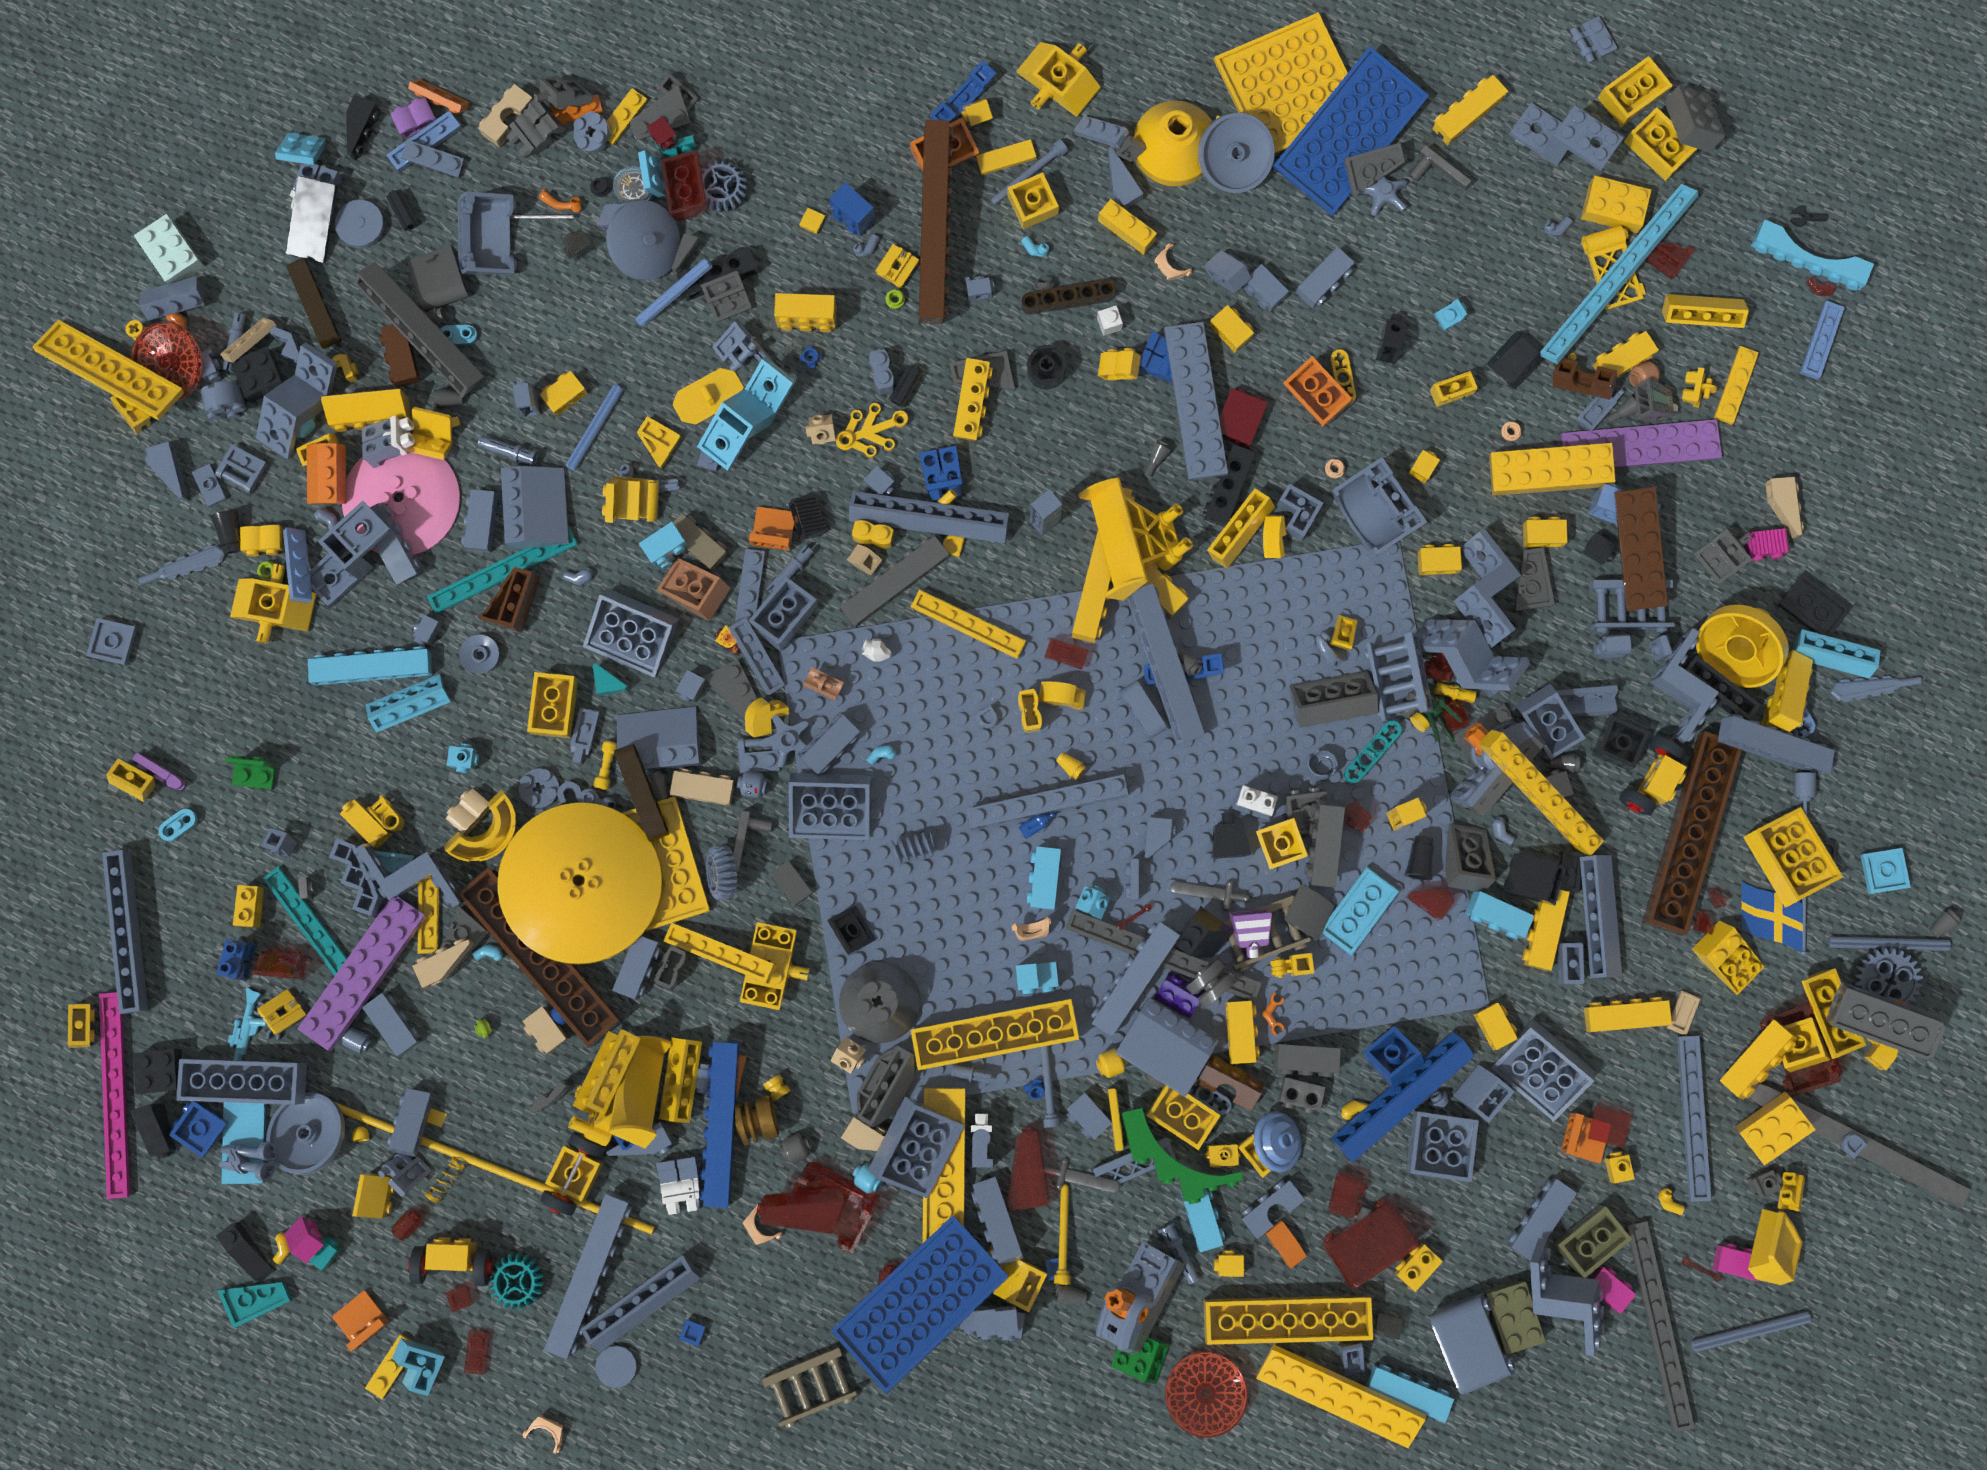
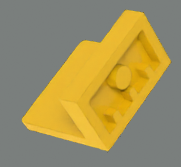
M413 407L412 422L414 423L412 435L415 445L407 447V451L444 460L452 447L451 416Z

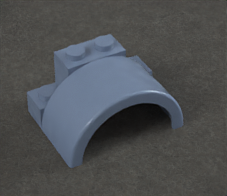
M1383 457L1333 489L1334 499L1345 520L1363 545L1375 555L1380 554L1407 535H1411L1427 523L1417 506L1413 505L1399 485ZM1372 480L1379 484L1375 489L1372 485ZM1403 520L1404 524L1400 525L1398 522Z

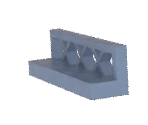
M1617 685L1556 690L1573 718L1616 714L1618 711L1615 701L1618 692Z
M1166 1136L1157 1140V1143L1162 1148L1167 1147L1170 1156L1176 1160L1169 1138ZM1129 1152L1094 1167L1092 1170L1096 1177H1100V1175L1107 1172L1115 1174L1113 1180L1120 1176L1122 1178L1116 1180L1120 1184L1155 1169L1153 1158L1149 1167L1146 1168L1138 1166L1137 1161H1135V1164L1130 1163L1132 1158ZM1125 1164L1133 1166L1132 1172L1128 1176L1118 1173L1120 1167ZM1135 1168L1141 1169V1170H1139V1171H1137V1172L1134 1173Z

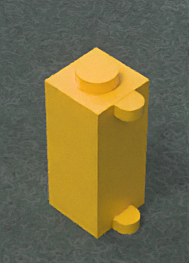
M355 799L353 801L350 800L343 806V811L340 815L372 847L378 849L392 835L359 801Z

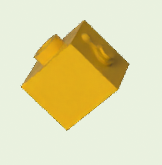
M1237 1144L1207 1145L1205 1159H1207L1209 1167L1221 1168L1226 1166L1232 1168L1239 1165L1240 1151H1238Z

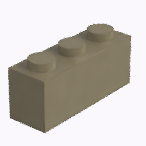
M681 513L673 522L688 543L685 546L686 550L711 572L727 557L728 554L725 551L727 547L719 540L716 542L710 538L712 534L704 527L702 529L698 528L696 520L690 515L686 517Z

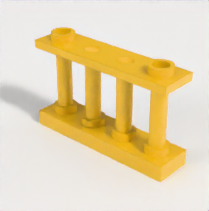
M623 1029L620 1030L618 1035L610 1031L607 1032L574 1101V1107L592 1115L593 1110L606 1114L641 1038Z

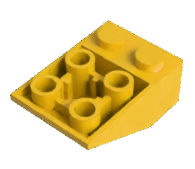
M1718 921L1692 948L1698 958L1736 995L1764 968V965L1737 930L1721 921Z
M991 1244L990 1249H989V1251H988V1254L991 1256V1258H992V1255H991L990 1250L994 1249L992 1244ZM1022 1259L1001 1266V1269L1009 1278L993 1294L1029 1312L1047 1276V1272Z

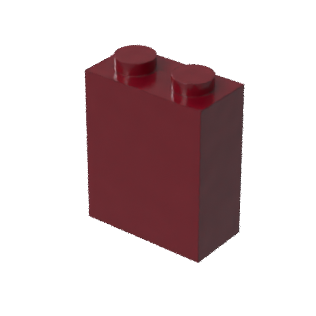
M1231 388L1219 417L1222 439L1249 449L1268 402H1265V399L1260 396L1246 394V391L1243 389Z

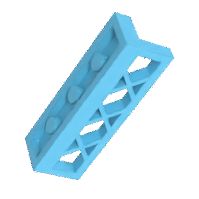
M439 674L366 704L368 720L377 733L451 701L444 688L442 677ZM438 683V685L429 688L431 685Z

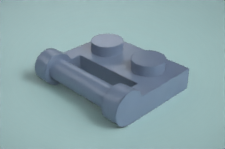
M231 444L217 468L215 476L220 479L225 478L242 487L245 492L252 494L268 464ZM231 466L250 476L248 482L228 472V467Z
M738 738L740 774H744L745 771H780V767H777L779 759L778 748L772 746V751L745 753V747L760 746V741L765 738Z

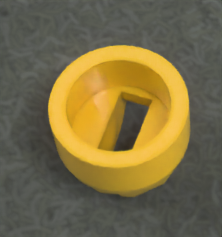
M362 1126L355 1128L352 1134L353 1142L368 1141V1130Z

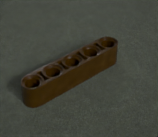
M303 257L287 264L286 267L318 342L323 349L342 342V340L337 335L338 331L334 321L332 322L330 319L331 314L327 305L322 301L324 298L319 287L317 288L315 284L316 280L312 270L310 271L307 266L309 263Z
M1100 280L1028 292L1022 297L1021 308L1024 313L1032 315L1109 302L1115 296L1116 286L1111 280ZM1109 288L1112 292L1104 294L1102 289ZM1085 291H1089L1093 295L1091 297H1085L1082 293H1084ZM1070 294L1073 296V299L1065 300L1064 296ZM1050 297L1054 299V302L1048 304L1044 300ZM1027 301H1033L1035 305L1032 307H1028L1025 303Z
M632 743L614 750L615 758L648 841L652 842L668 836V827L636 746Z

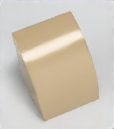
M858 544L847 561L866 574L872 575L882 559L869 548Z

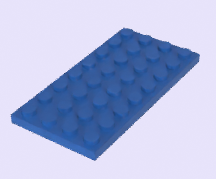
M1369 46L1272 167L1332 216L1351 193L1343 159L1389 146L1429 95Z
M952 1215L844 1317L831 1332L883 1392L888 1394L996 1291L1009 1276Z

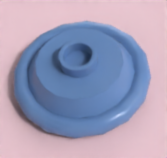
M1279 1111L1268 1112L1259 1119L1254 1129L1253 1141L1256 1154L1261 1163L1269 1170L1278 1173L1289 1171L1297 1164L1301 1155L1302 1141L1298 1127L1287 1114Z

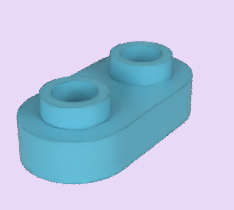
M448 325L440 328L444 335L447 332L450 333V336L447 338L452 340L455 346L471 345L478 338L476 329L471 325ZM469 331V336L465 337L464 333Z
M189 809L180 810L160 825V837L166 841L177 840L196 826L198 822L197 814ZM187 816H190L191 819L189 823L185 822ZM170 828L174 829V833L172 835L168 834V830Z

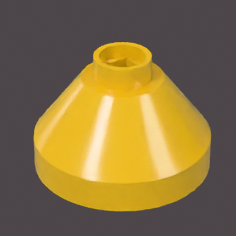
M1184 101L1163 102L1145 112L1134 132V138L1145 143V150L1135 158L1142 172L1153 181L1167 186H1183L1200 179L1203 174L1198 163V147L1203 132L1212 123L1210 117L1199 107Z
M1746 605L1721 607L1707 617L1697 636L1696 648L1699 657L1738 687L1753 688L1769 683L1779 674L1788 657L1789 647L1784 631L1771 615L1761 608H1753Z

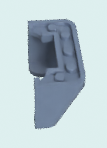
M466 191L459 196L458 267L460 274H514V271L517 269V261L513 258V255H510V216L516 211V201L513 200V195Z
M1483 1293L1439 1306L1430 1316L1433 1330L1455 1385L1461 1395L1511 1376L1515 1373L1516 1369L1513 1358H1509L1508 1355H1503L1488 1318L1489 1310L1492 1309L1491 1303L1488 1298H1485Z

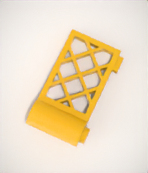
M1621 225L1582 237V246L1585 254L1588 256L1596 284L1601 280L1603 274L1608 272L1606 268L1609 262L1615 263L1617 261L1612 258L1614 252L1622 249L1624 253L1627 249L1626 239H1628V232ZM1601 256L1607 259L1603 268L1596 265L1595 257ZM1635 272L1625 283L1622 292H1617L1616 295L1619 296L1617 302L1610 305L1608 303L1605 310L1643 299V295L1646 293L1643 284L1638 283ZM1628 286L1635 289L1636 297L1630 298L1624 295Z

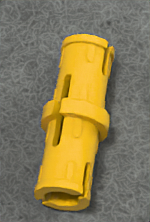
M1437 682L1434 688V694L1450 697L1451 700L1458 699L1473 703L1476 698V691L1461 688L1456 684L1453 686Z

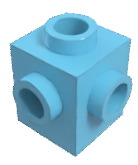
M460 744L459 747L449 746L448 767L456 768V772L461 773L475 770V766L479 764V754H477V750L472 748V745Z
M1095 885L1093 888L1085 886L1075 908L1101 920L1111 897L1105 895V890Z

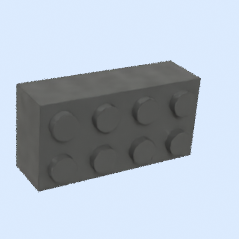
M1316 798V802L1312 803L1311 815H1313L1314 820L1309 825L1311 843L1307 844L1309 863H1305L1304 874L1307 875L1311 885L1336 887L1345 806L1340 800Z

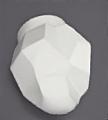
M866 639L861 652L862 655L871 661H884L892 655L891 650L885 646L881 639H872L871 641Z

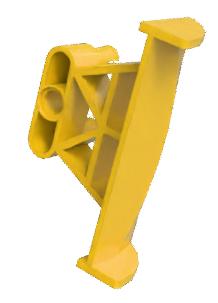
M1120 478L1098 482L1079 493L1080 499L1091 501L1114 588L1105 593L1106 598L1124 601L1148 582L1145 572L1146 567L1157 563L1162 570L1167 571L1182 559L1184 553L1193 548L1192 541L1187 537L1178 542L1173 520L1183 514L1182 507L1177 503L1172 505L1167 511L1156 515L1124 495Z
M637 1036L641 1039L606 1114L593 1110L592 1115L589 1114L588 1122L573 1116L568 1128L583 1133L586 1139L602 1146H606L611 1136L615 1135L642 1148H646L657 1135V1131L652 1129L663 1058L664 1054L671 1047V1041L654 1036ZM582 1085L578 1086L575 1097H577Z

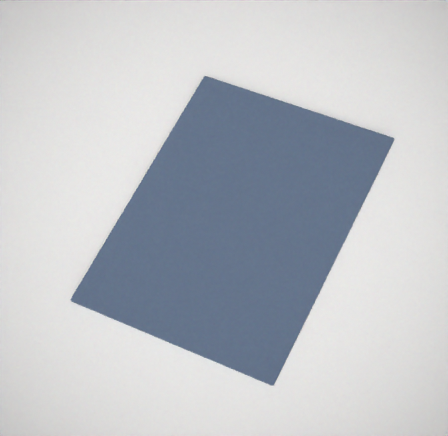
M1399 541L1378 555L1371 553L1363 544L1234 565L1229 566L1228 569L1222 567L1170 576L1173 580L1172 584L1177 588L1181 587L1188 594L1186 597L1189 598L1187 603L1171 619L1167 615L1165 617L1167 625L1172 630L1173 643L1183 653L1195 658L1222 653L1225 672L1224 674L1187 681L1192 688L1191 695L1193 701L1198 706L1197 713L1205 726V736L1181 744L1176 743L1157 685H1146L1143 665H1149L1142 641L1139 640V632L1129 603L1122 600H1105L1104 607L1107 608L1105 619L1100 621L1099 626H1103L1100 638L1096 637L1095 643L1072 638L1082 591L963 610L1026 640L1018 659L928 616L794 638L789 641L782 651H779L787 706L789 707L790 725L794 726L802 721L808 722V726L799 735L800 740L805 745H808L839 712L860 731L857 734V739L852 744L848 743L843 748L844 752L838 758H833L829 763V768L819 774L871 775L869 840L809 839L840 1040L842 1042L845 1037H848L866 1049L863 1055L865 1061L860 1069L855 1068L851 1074L845 1071L853 1114L858 1112L857 1092L876 1058L892 1050L897 1045L914 1055V1080L905 1096L924 1103V1088H965V1096L1024 1086L1036 1078L1041 1079V1083H1043L1041 1047L954 1063L970 1068L974 1066L975 1069L992 1072L990 1084L973 1080L969 1082L968 1079L951 1077L953 1064L918 1070L911 1030L1072 999L1079 1040L1049 1045L1052 1081L1100 1073L1096 1064L1099 1054L1113 1048L1118 1049L1148 998H1151L1217 1039L1218 1043L1212 1054L1229 1051L1225 1003L1249 1000L1225 992L1207 1008H1204L1199 1003L1192 1016L1188 1018L1156 1000L1155 996L1169 972L1179 974L1189 983L1193 979L1162 966H1159L1112 1037L1092 1024L1093 1018L1091 1015L1097 1006L1101 1008L1105 1002L1102 998L1108 990H1113L1116 985L1113 983L1119 973L1124 974L1127 969L1125 964L1133 955L1065 929L1072 910L1087 915L1075 908L1085 886L1093 888L1094 885L1105 890V895L1111 897L1100 921L1144 938H1148L1150 935L1147 931L1153 922L1157 924L1160 920L1178 933H1181L1200 906L1223 922L1230 919L1229 913L1253 911L1290 896L1295 898L1301 884L1311 888L1334 905L1333 912L1366 867L1399 890L1396 897L1352 956L1323 934H1321L1318 941L1311 939L1310 942H1307L1308 947L1297 951L1294 947L1251 963V968L1239 972V969L1233 970L1232 966L1238 964L1229 938L1214 957L1193 956L1209 963L1220 958L1226 965L1225 969L1262 983L1255 1002H1252V1005L1256 1006V1017H1253V1025H1257L1258 1030L1255 1046L1489 1006L1474 921L1470 920L1471 916L1465 914L1470 902L1468 891L1448 887L1445 866L1449 824H1454L1439 742L1436 740L1431 725L1425 732H1421L1415 728L1410 719L1404 717L1399 712L1391 714L1392 721H1396L1401 725V734L1359 782L1349 784L1343 776L1345 769L1387 722L1382 721L1377 713L1300 728L1295 717L1289 685L1365 671L1368 672L1375 688L1370 660L1366 656V643H1376L1377 648L1403 642L1405 639L1404 634L1417 633ZM1338 615L1357 620L1353 646L1350 650L1329 645ZM1322 632H1326L1329 635L1330 640L1326 643L1341 659L1340 666L1333 667L1323 657L1315 640L1317 634L1320 635ZM881 639L885 646L891 650V657L884 661H871L861 654L865 640ZM1401 650L1379 656L1381 667L1406 662L1409 659L1408 651ZM811 667L844 682L836 701L803 686ZM1407 669L1383 675L1385 687L1411 681L1413 678L1412 671ZM1135 680L1141 685L1167 726L1166 730L1152 739L1147 737L1119 693L1121 689ZM1041 682L1067 683L1086 690L1083 710H1076L1066 706H1053L1038 701V710L1042 718L1041 730L1032 733L1024 732L1021 723L1022 712L1018 706L1020 691L1034 689L1039 697ZM1413 689L1388 694L1389 706L1404 703L1408 693ZM992 705L998 715V721L993 728L986 729L978 723L974 715L987 706ZM1420 713L1428 720V717L1425 713ZM1394 725L1392 727L1387 726L1389 731L1385 735L1381 732L1380 735L1387 739L1390 734H1396V727ZM1380 739L1374 741V748L1383 750L1384 742ZM889 745L896 752L893 759L880 757L873 766L866 761V758L878 746ZM1317 750L1330 751L1338 761V770L1329 779H1316L1307 768L1309 755H1312ZM795 751L798 773L817 774L798 756L800 752ZM1064 752L1084 763L1087 769L1078 780L1071 779L1056 761L1061 753ZM1368 754L1361 756L1362 764L1369 765L1371 763V757ZM1358 766L1354 771L1349 770V778L1357 779L1356 773L1360 769L1364 772L1365 769ZM1124 774L1128 790L1127 797L1082 806L1078 810L1072 808L1054 812L1055 816L1051 817L1047 826L1031 837L1024 838L1019 829L1022 823L1031 818L976 830L970 829L967 808ZM1242 786H1247L1278 796L1269 821L1251 816L1253 810L1250 811L1249 815L1231 810L1237 790L1242 788ZM1310 786H1320L1321 789L1326 791L1327 799L1340 800L1345 806L1336 887L1311 885L1307 875L1304 874L1305 863H1309V855L1270 869L1256 831L1288 820L1285 810L1284 793H1289V789L1300 788L1301 791H1308ZM1416 798L1424 802L1427 808L1425 818L1393 831L1386 812ZM1233 812L1234 824H1244L1251 850L1250 856L1211 859L1213 827L1215 825H1222L1221 813ZM1147 818L1172 819V824L1175 825V836H1171V840L1151 857L1143 859ZM929 831H931L935 848L934 855L931 857L926 852V858H922L918 854V860L911 856L910 862H907L903 857L902 864H899L895 858L891 840L897 845L898 838L905 843L906 836L913 841V835L916 834L921 839V833L924 832L926 837H929ZM1309 833L1301 834L1306 850L1307 844L1311 843V835ZM1415 836L1433 838L1432 880H1416L1404 876ZM1037 846L1061 849L1054 910L1030 908V903H1027V893L1032 891L1033 884L1029 883L1030 871H1034L1035 863H1031L1032 851H1036ZM1130 859H1139L1138 901H1130L1129 896H1126V884H1129L1130 876H1126V864H1130ZM1232 880L1234 882L1233 893L1249 895L1250 901L1248 903L1232 901L1230 911L1225 912L1223 910V901L1176 894L1171 891V884L1173 882H1183L1225 889L1226 882ZM856 905L876 940L853 955L848 956L827 920ZM1280 909L1274 911L1272 918L1283 946L1295 943L1288 923L1284 920V913H1281ZM1046 916L1051 919L1049 933L1046 937L1020 941L1015 931H1012L1011 925L1013 922H1016L1018 925L1042 921ZM1299 930L1302 939L1309 938L1303 931ZM1271 935L1269 936V944L1262 946L1265 954L1276 950ZM1175 945L1172 947L1175 950L1185 953ZM1246 947L1241 948L1246 961L1253 959L1247 957ZM1312 953L1314 974L1291 976V973H1286L1282 978L1272 975L1270 961H1273V959L1281 957V959L1289 960L1291 955ZM887 962L902 968L912 977L919 991L920 1009L914 1025L905 1035L891 1042L872 1043L860 1039L847 1028L840 1014L839 997L844 982L852 972L868 963ZM1056 962L1059 986L1054 987L1055 991L1043 992L1042 989H1035V993L1024 995L1022 991H1018L1015 966ZM1276 992V995L1273 999L1276 1003L1284 997L1283 1003L1277 1005L1272 1013L1276 1021L1281 1023L1285 1031H1282L1278 1025L1275 1026L1274 1031L1277 1036L1271 1033V1026L1262 1016V1012L1270 1003V995ZM881 996L874 999V1006L876 1008L878 1005H883ZM1129 1062L1125 1064V1068L1136 1067Z

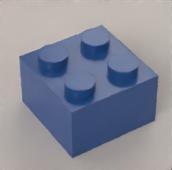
M844 182L829 198L832 217L838 222L842 221L845 223L846 229L852 235L856 233L860 237L875 222L874 207L847 183Z
M1395 1026L1363 1051L1367 1062L1393 1089L1424 1064L1422 1053Z

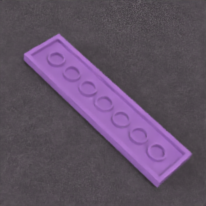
M1717 419L1560 434L1562 447L1612 443L1614 468L1722 458Z
M399 897L389 900L297 1029L331 1052L427 916Z

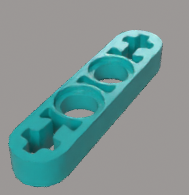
M1388 721L1345 769L1343 776L1346 782L1349 784L1359 782L1401 734L1402 728L1398 722ZM1394 725L1396 727V734H1390L1387 739L1380 735L1381 732L1385 735L1389 731L1387 726L1392 727ZM1380 739L1384 742L1383 750L1374 748L1375 740ZM1363 754H1368L1371 757L1369 765L1362 764L1361 756ZM1358 766L1365 769L1364 772L1360 769L1356 773L1357 779L1349 778V770L1354 771Z

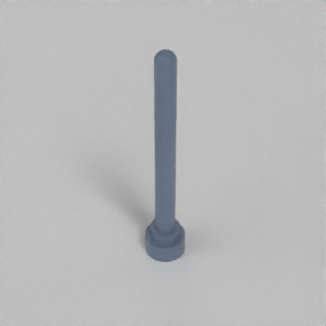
M1058 139L1053 143L1050 152L992 197L991 202L993 204L999 203L1007 196V187L1029 179L1053 158L1065 155L1068 152V148L1063 141Z
M1048 1045L1041 1047L1047 1115L1043 1119L1044 1128L1060 1126V1119L1057 1118L1054 1109Z

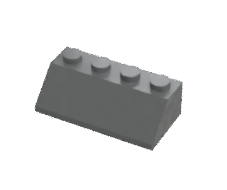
M1367 671L1289 685L1295 717L1300 728L1378 713L1377 692Z

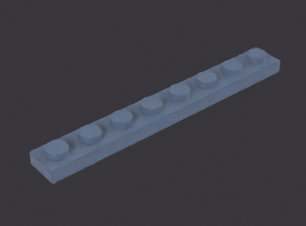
M1699 1036L1677 1037L1688 1200L1690 1202L1711 1201Z

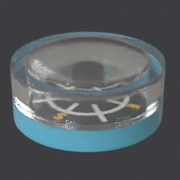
M625 167L615 176L613 189L621 204L639 200L650 201L653 194L644 190L640 167Z

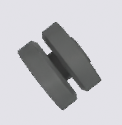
M1217 958L1210 965H1206L1186 986L1192 995L1205 989L1198 997V1002L1204 1008L1211 1005L1238 980L1232 972H1226L1221 977L1218 976L1226 967L1220 958Z

